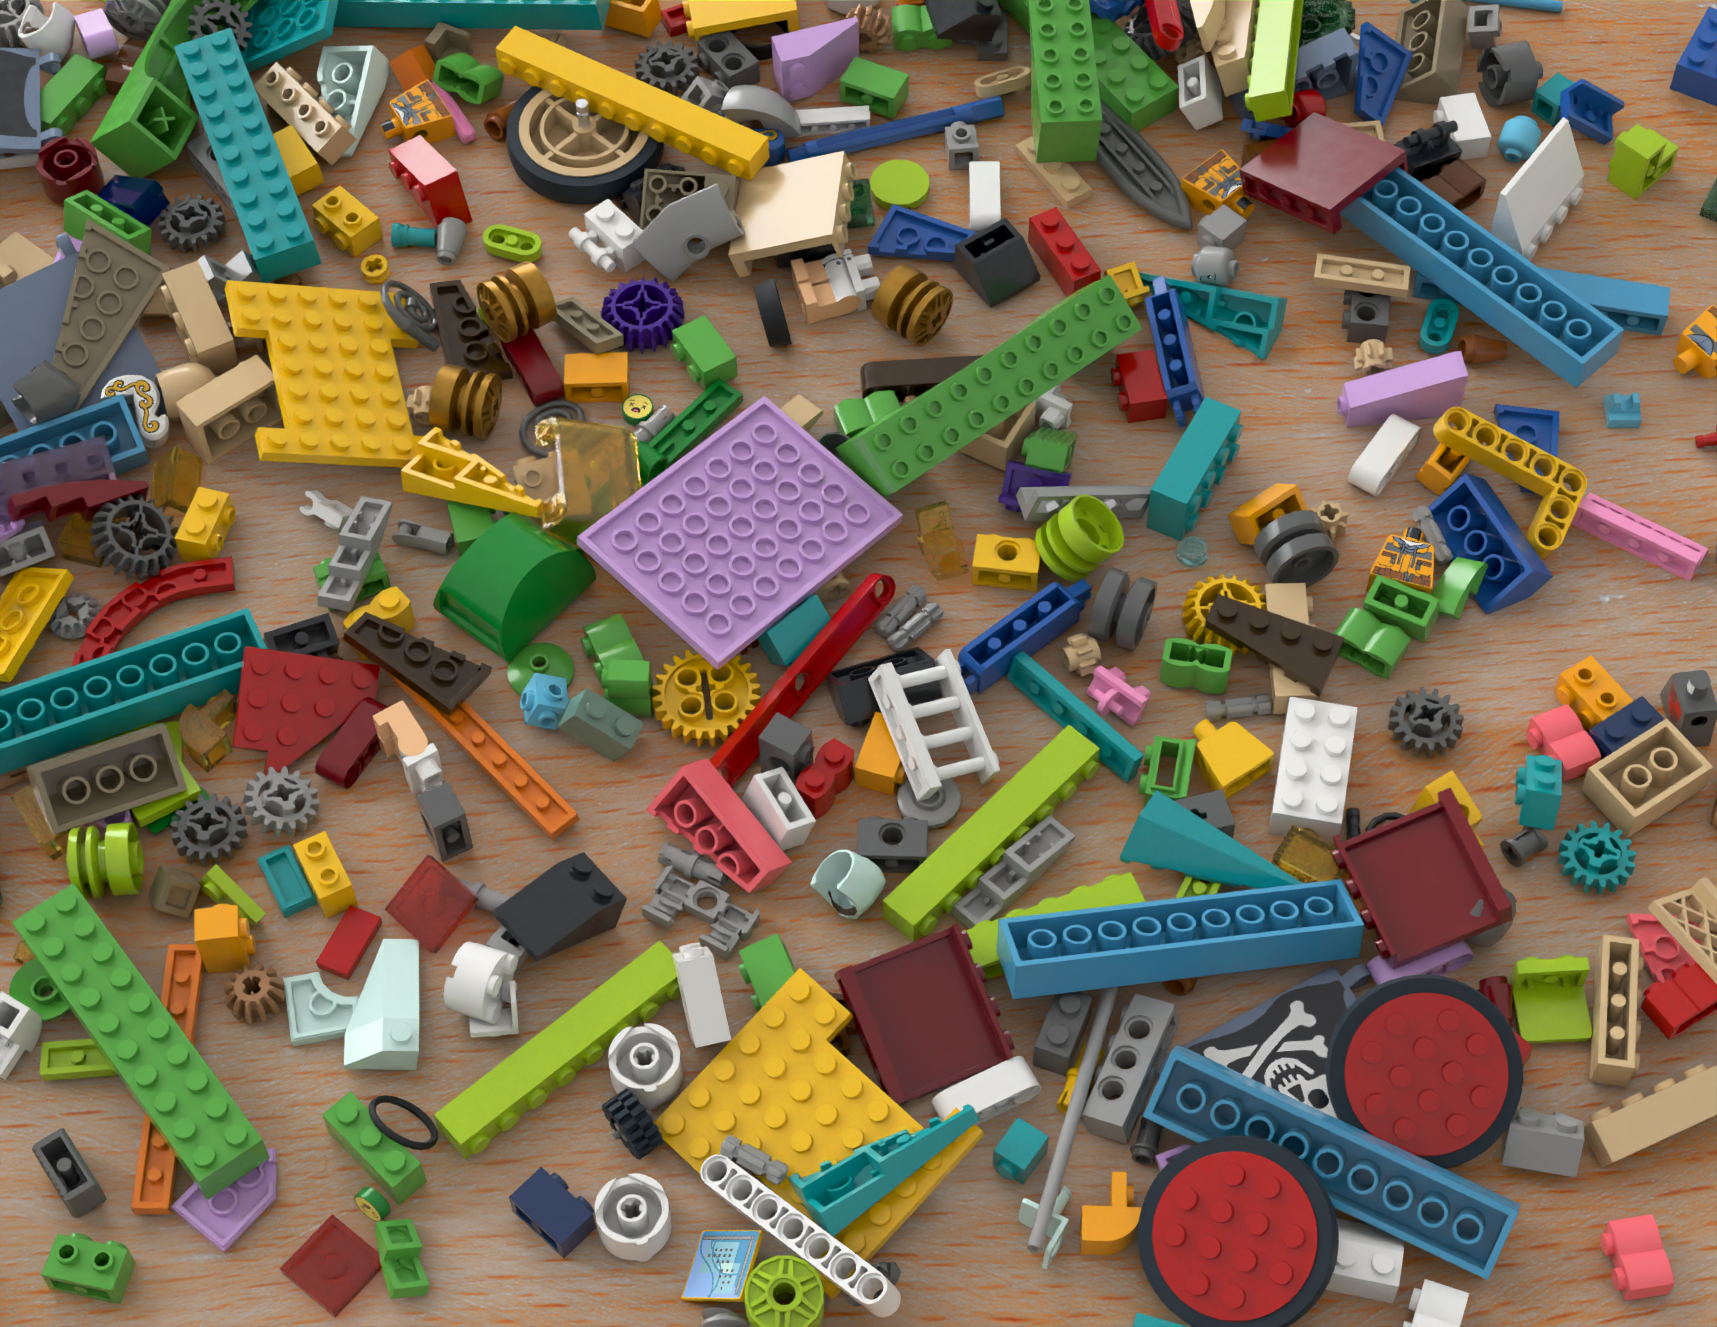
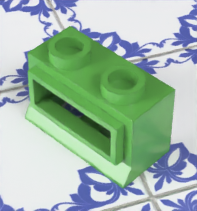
M1155 735L1153 746L1146 745L1143 765L1150 766L1149 773L1141 774L1138 794L1145 795L1143 808L1156 790L1173 801L1187 798L1196 739L1181 740ZM1160 756L1177 758L1172 787L1155 785Z

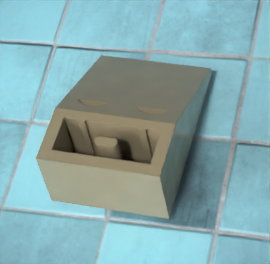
M645 169L639 228L644 230L670 203L714 184L719 185L729 210L733 209L736 211L740 181L736 175Z

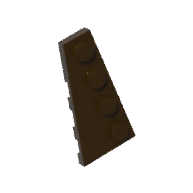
M461 280L429 283L445 364L465 367L469 370L470 376L479 370L483 371L486 375L489 373L498 374L501 380L512 379L513 370L509 363H506L503 359L502 351L498 344L492 340L484 320L481 321L476 312V306Z
M1217 594L1205 621L1206 628L1240 649L1243 647L1256 654V659L1266 665L1271 663L1284 671V676L1292 681L1297 682L1299 680L1309 686L1310 692L1318 697H1321L1344 645V637Z
M365 612L344 632V641L449 717L489 677L492 671L491 666L482 662L480 666L465 659L466 655L454 650L452 653L434 646V641L425 637L418 639L406 634L404 628L368 612Z

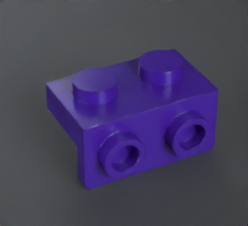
M1009 460L1007 462L1002 493L999 495L998 502L1005 504V508L1008 510L1022 512L1016 497L1020 487L1070 486L1072 473H1055L1027 467L1025 463Z

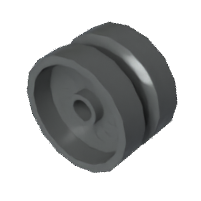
M1309 510L1295 511L1272 521L1261 530L1254 543V549L1260 561L1266 567V572L1273 584L1305 583L1307 588L1327 576L1336 566L1339 559V553L1330 537L1326 535L1327 531L1317 513Z
M1112 567L1106 574L1098 592L1090 618L1088 635L1091 638L1106 642L1115 632L1117 646L1134 651L1139 645L1150 620L1157 592V582L1140 577L1130 587L1131 581L1128 572Z

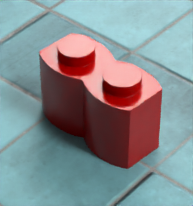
M835 738L826 742L820 748L816 755L815 763L807 766L799 774L795 783L797 791L815 820L824 816L830 810L834 803L835 795L841 793L850 785L855 774L854 749Z
M1688 963L1683 964L1671 975L1672 979L1664 983L1660 980L1656 981L1643 993L1645 998L1640 1008L1668 1040L1681 1035L1694 1024L1706 1019L1717 1011V984L1698 963L1691 966Z

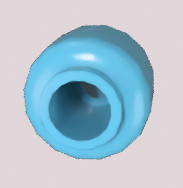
M1516 116L1505 122L1497 142L1498 149L1504 154V158L1510 162L1519 163L1521 160H1528L1538 147L1541 139V130L1537 126L1536 121L1530 117Z

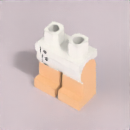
M851 249L844 250L843 257H838L836 253L804 263L803 258L790 261L792 281L807 324L844 315L856 309L857 311L866 310V301L874 299L880 287L877 276L861 279L862 276L873 274V265L869 254L853 257Z
M402 700L373 715L380 748L387 758L396 754L403 765L405 777L413 795L416 796L423 793L429 787L442 785L444 775L438 750L434 743L428 745L425 733L404 701Z

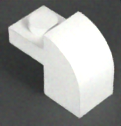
M1 991L0 1077L6 1080L24 1051L32 1052L41 1033L42 1019L37 1012Z

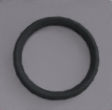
M388 1095L378 1096L370 1102L368 1112L372 1122L385 1136L407 1148L426 1150L433 1147L438 1141V1131L435 1124L425 1112L414 1104ZM380 1103H390L413 1113L427 1126L431 1133V1138L427 1142H416L395 1133L380 1120L376 1113L377 1105Z

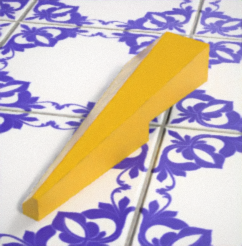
M434 427L418 442L419 454L401 470L402 486L405 492L511 513L516 512L536 518L540 516L543 508L542 500L530 498L526 495L525 489L519 484L514 486L506 480L505 474L477 454H468L461 448L460 442L455 439L450 441L443 436L442 430Z

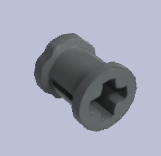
M1524 826L1522 832L1512 839H1504L1500 846L1505 858L1513 866L1521 867L1525 864L1526 858L1536 851L1541 852L1547 848L1548 842L1540 828Z

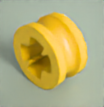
M370 255L361 263L363 278L371 284L383 283L390 276L388 262L381 255Z

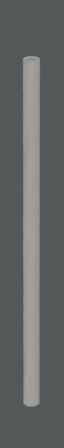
M1119 987L1103 988L1027 1244V1249L1035 1253H1040L1044 1244Z

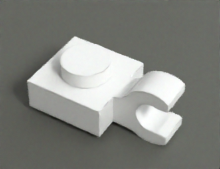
M317 490L305 492V495L312 499L313 506H300L299 509L304 515L320 517L325 520L324 524L336 530L343 529L354 510L337 500L325 498Z

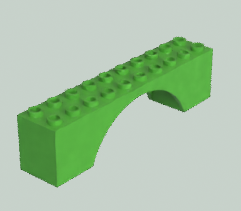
M171 0L90 141L95 148L135 181L175 161L200 117L190 109L192 94L174 46L192 41L195 35L187 34L188 27L192 26L187 21L190 15H194L192 11L195 5L202 8V0ZM230 0V5L234 6L239 2L241 4L239 12L242 13L247 12L258 0ZM211 12V13H208V14H209V15H214V14H216V13H218V12ZM217 25V31H222V26Z
M1027 0L1031 46V118L1036 163L1096 161L1102 126V112L1089 0Z
M1109 274L1071 294L1033 319L1026 327L981 358L910 402L885 415L835 449L848 468L882 497H885L900 490L1143 328Z

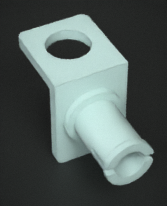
M1066 1186L1063 1187L1060 1194H1058L1059 1196H1057L1046 1236L1052 1238L1046 1247L1042 1268L1046 1270L1066 1236L1069 1219L1060 1215L1072 1197L1071 1191ZM1024 1198L1020 1206L1018 1221L1032 1228L1039 1204Z

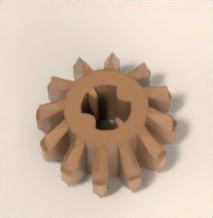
M860 3L857 8L851 7L844 20L857 17L859 24V48H861L862 53L865 50H869L871 53H875L877 49L883 50L892 34L890 16L883 15V9L876 10L872 4L869 7H865Z
M258 962L255 968L250 970L244 964L242 968L243 973L231 972L230 978L232 982L224 984V991L227 995L224 1000L228 1009L232 1010L233 1016L237 1020L245 1017L246 1022L252 1025L256 1017H260V1020L266 1023V1014L273 1013L278 1015V1004L285 1003L283 979L278 977L276 970L272 967L265 970L264 966Z

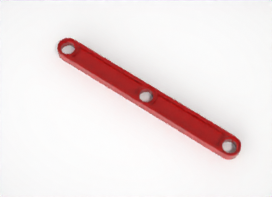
M1145 0L1155 43L1164 50L1176 51L1184 38L1177 1Z
M872 573L865 578L709 760L716 770H721L722 777L731 788L759 757V736L775 714L778 712L791 719L889 604L896 591V585L891 576ZM881 580L883 583V591L881 595L877 597L875 593L876 584ZM802 673L804 683L801 689L797 690L795 681L797 676Z

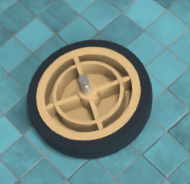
M537 86L531 87L519 98L507 122V149L511 163L519 178L538 194L563 203L597 204L602 203L606 199L614 200L622 197L621 193L630 189L632 182L644 178L645 169H656L664 151L663 142H657L645 133L633 131L626 125L606 119L602 115L589 110L587 100L579 99L576 103H573L564 97H557L550 91Z

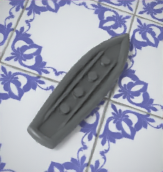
M1100 99L1102 126L1096 157L1097 162L1119 188L1139 206L1169 224L1188 231L1191 230L1193 225L1187 195L1180 187L1181 183L1175 173L1159 153L1138 132Z

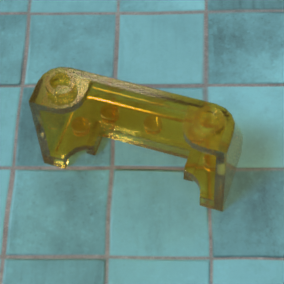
M548 417L534 426L535 439L539 446L546 449L555 445L559 492L547 499L542 507L543 530L583 550L577 545V537L642 488L636 436L633 432L621 426Z

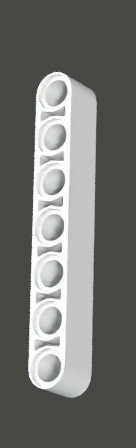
M721 1154L713 1155L704 1161L700 1171L701 1179L721 1199L800 1259L807 1261L817 1272L874 1315L888 1317L897 1311L901 1301L900 1292L881 1272L726 1156ZM751 1192L750 1196L744 1200L745 1196ZM777 1211L775 1216L769 1219L771 1214ZM803 1230L801 1235L798 1238H795L796 1234L799 1231ZM829 1249L828 1254L820 1259L821 1255ZM856 1269L854 1275L846 1279L848 1274L852 1270ZM883 1289L881 1295L873 1300L875 1293Z

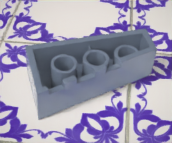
M1341 28L1299 48L1294 92L1304 89H1315L1322 95L1325 101L1352 93L1359 51L1345 28ZM1249 89L1229 96L1241 121H1243V118L1255 119L1253 111H1248L1245 103V93H1249Z

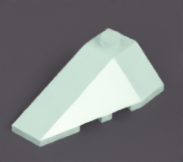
M324 46L322 49L317 71V81L321 85V97H319V100L323 98L335 109L332 113L334 117L339 114L352 126L348 131L357 139L341 157H352L386 86L390 68L389 60L374 46Z
M383 939L345 1032L344 1069H417L419 1054V939Z

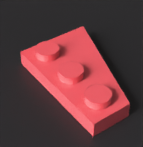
M1628 913L1626 922L1633 938L1639 939V951L1653 982L1660 980L1664 983L1672 979L1671 975L1683 964L1688 963L1691 966L1697 963L1653 914ZM1688 920L1689 924L1699 928V924ZM1693 938L1696 943L1701 944L1700 940Z

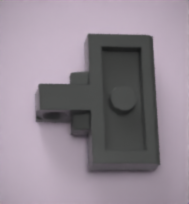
M1000 10L1002 16L992 41L956 40V44L977 46L978 61L1008 60L1007 10Z

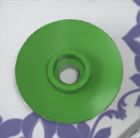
M534 643L525 646L509 662L507 675L512 689L521 696L522 691L535 672L565 678L568 688L574 677V665L570 655L563 648L551 643ZM544 664L543 667H535L536 665Z
M34 959L24 964L13 976L9 986V996L37 1012L41 1016L42 1022L57 1019L70 1010ZM53 991L50 996L43 997L44 993Z

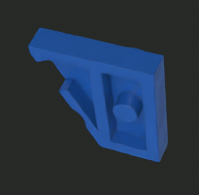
M1243 118L1240 130L1250 132V138L1266 141L1267 136L1281 138L1293 128Z

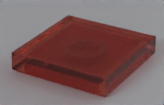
M426 855L386 906L385 910L431 953L437 954L479 898L433 856Z
M333 1214L280 1268L284 1276L334 1318L382 1269L378 1251Z

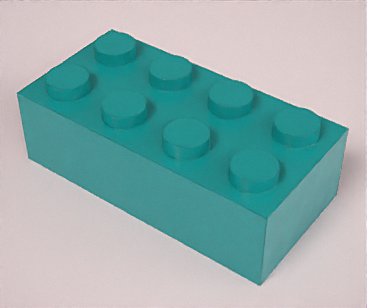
M1205 397L1151 488L1147 528L1180 542L1183 541L1188 531L1193 532L1200 518L1199 511L1201 508L1206 509L1209 506L1213 497V487L1215 484L1221 485L1226 475L1227 463L1229 461L1233 463L1239 453L1240 445L1237 444V441L1243 430V425L1239 424L1241 410Z

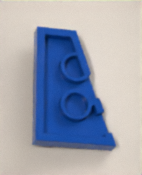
M1369 22L1362 24L1360 29L1354 113L1365 121L1380 120L1381 126H1383L1413 53Z
M893 204L868 245V254L955 261V245L977 232Z
M1495 404L1493 412L1500 428L1557 457L1560 411ZM1507 452L1510 460L1515 461L1513 455ZM1534 467L1536 473L1543 476L1542 471ZM1519 485L1521 492L1536 494L1535 492Z

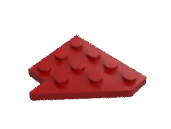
M246 646L243 653L232 748L266 752L264 775L267 776L269 767H273L276 773L281 772L283 766H289L345 723L364 698L376 699L380 666Z

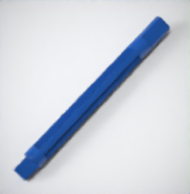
M996 96L803 142V145L785 150L788 163L844 151L847 154L943 131L945 127H950L952 123L957 121H963L968 125L1001 117L1005 113L1001 97Z

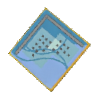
M702 1230L681 1299L683 1301L743 1302L745 1298V1285L750 1273L753 1271L764 1232L761 1230Z

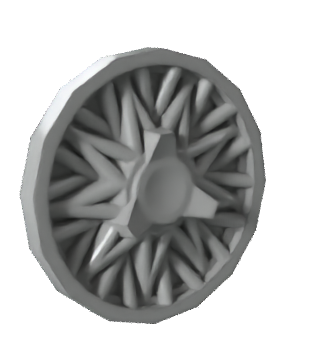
M906 778L898 789L897 805L900 814L904 818L913 817L919 820H928L929 829L944 826L952 821L960 810L961 794L958 785L951 778L941 780L942 786L929 799L917 802L909 779Z

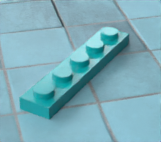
M1024 651L1013 657L1007 676L1008 681L1061 727L1072 726L1099 747V760L1122 780L1128 783L1136 777L1144 754Z

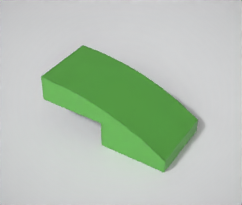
M1457 557L1449 565L1431 596L1439 599V616L1459 620L1468 595H1477L1488 567L1485 562Z
M412 1218L376 1222L375 1233L378 1253L390 1298L426 1295L430 1285L419 1259L422 1244Z

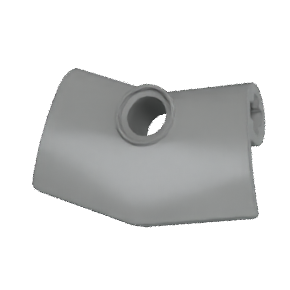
M714 184L667 205L633 240V246L666 278L671 281H677L696 260L707 256L710 249L743 236L744 229L736 211L733 209L729 210L719 185ZM692 238H700V239H702L703 241H702V242H699V243H695V242H692L690 239H692Z

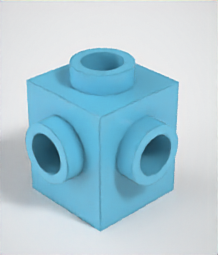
M536 672L533 674L522 691L520 708L524 710L526 725L557 730L565 709L571 700L568 698L565 678Z

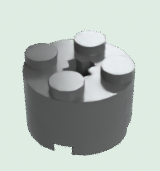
M1527 41L1485 48L1481 51L1478 58L1477 73L1482 72L1483 82H1478L1483 98L1489 105L1503 106L1533 100L1538 86V79L1543 77V67L1539 61L1535 60Z

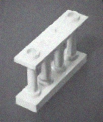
M945 649L934 661L935 667L899 675L896 673L892 662L879 665L868 678L917 802L929 799L942 786L941 780L977 772L979 780L983 785L987 784L1000 771L998 756L990 746L961 676L960 665L954 659L951 649ZM939 680L946 698L914 706L908 703L903 691L904 688ZM951 711L958 726L957 729L924 737L920 733L915 719ZM964 741L971 759L936 767L933 764L928 752L929 749Z

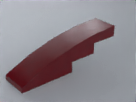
M109 479L75 481L43 486L10 495L7 512L12 522L44 512L48 521L52 522L80 512L86 523L92 521L95 513L99 512V508L106 502L111 504L118 498L126 499L129 495L135 499L141 493L146 502L149 485L146 481Z

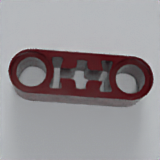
M529 327L526 335L517 336L516 340L504 343L501 340L507 359L535 407L565 396L560 376L531 327Z
M370 697L364 698L318 758L315 773L344 789H349L381 749L373 715L385 710L389 706Z

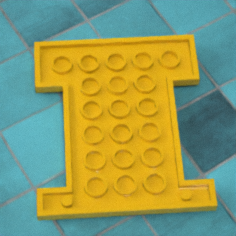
M227 280L225 293L234 336L266 339L284 428L258 427L255 439L260 461L404 468L419 454L418 442L425 436L413 435L392 348L416 349L419 342L408 335L407 332H403L389 317L382 304L379 291ZM388 292L390 300L394 305L393 297L396 293ZM401 298V303H402V305H403V307H404V309H405V300H406V299H405V298Z
M801 968L788 979L654 1122L659 1128L658 1131L662 1134V1139L699 1174L701 1166L707 1158L721 1154V1144L728 1135H733L742 1140V1145L748 1143L772 1156L771 1161L773 1162L777 1159L785 1163L789 1167L788 1174L780 1185L767 1180L766 1174L761 1177L754 1172L752 1173L772 1192L814 1223L815 1221L791 1186L788 1179L789 1176L798 1173L801 1178L821 1171L820 1163L830 1160L835 1165L854 1154V1150L905 1129L910 1134H913L925 1128L830 1044L853 1016ZM955 1107L943 1121L959 1113L960 1110ZM976 1124L971 1126L837 1233L834 1238L868 1262L985 1135L984 1132ZM829 1249L821 1255L820 1259L828 1254ZM856 1269L852 1270L846 1279L852 1277ZM818 1272L824 1286V1292L834 1300L842 1290Z

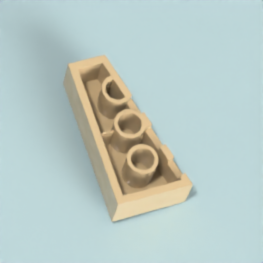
M1226 0L1222 26L1211 49L1225 97L1248 89L1247 76L1251 75L1249 59L1253 58L1251 42L1255 41L1253 26L1257 24L1255 9L1259 7L1257 0Z

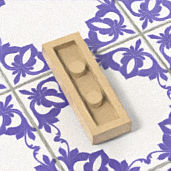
M1033 136L1015 145V153L1066 209L1092 196V188L1068 162L1036 163Z
M1317 253L1313 285L1406 298L1411 266Z

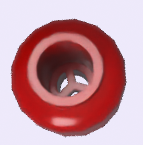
M1304 89L1294 92L1292 115L1283 117V120L1289 127L1294 128L1314 112L1326 117V102L1315 89Z

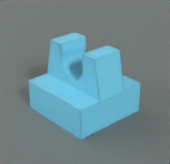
M1619 393L1605 395L1603 405L1607 428H1639L1642 420L1639 393H1632L1631 395H1620Z

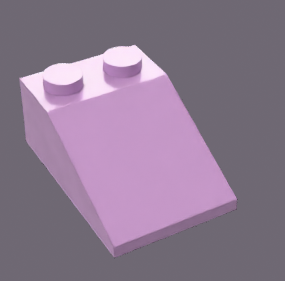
M857 17L771 37L773 78L780 95L788 102L813 96L844 74L855 56L859 57V24Z

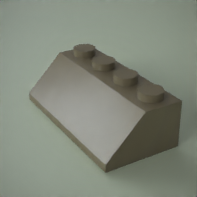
M1421 0L1400 11L1396 42L1412 52L1413 55L1394 100L1434 105L1439 102L1440 97L1457 94L1469 10L1461 0Z
M155 724L26 767L35 798L53 835L187 790L166 724Z

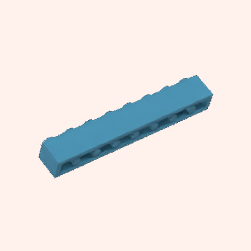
M1538 267L1624 330L1662 335L1668 317L1670 287ZM1416 271L1413 297L1428 300L1444 298L1453 301L1455 304L1462 305Z

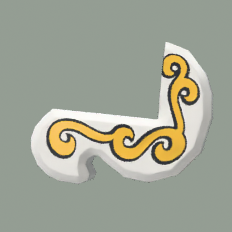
M123 375L110 380L102 389L101 402L123 394L127 405L134 404L138 432L144 446L155 449L164 445L169 436V421L165 414L157 417L160 412V392L154 382L140 375Z

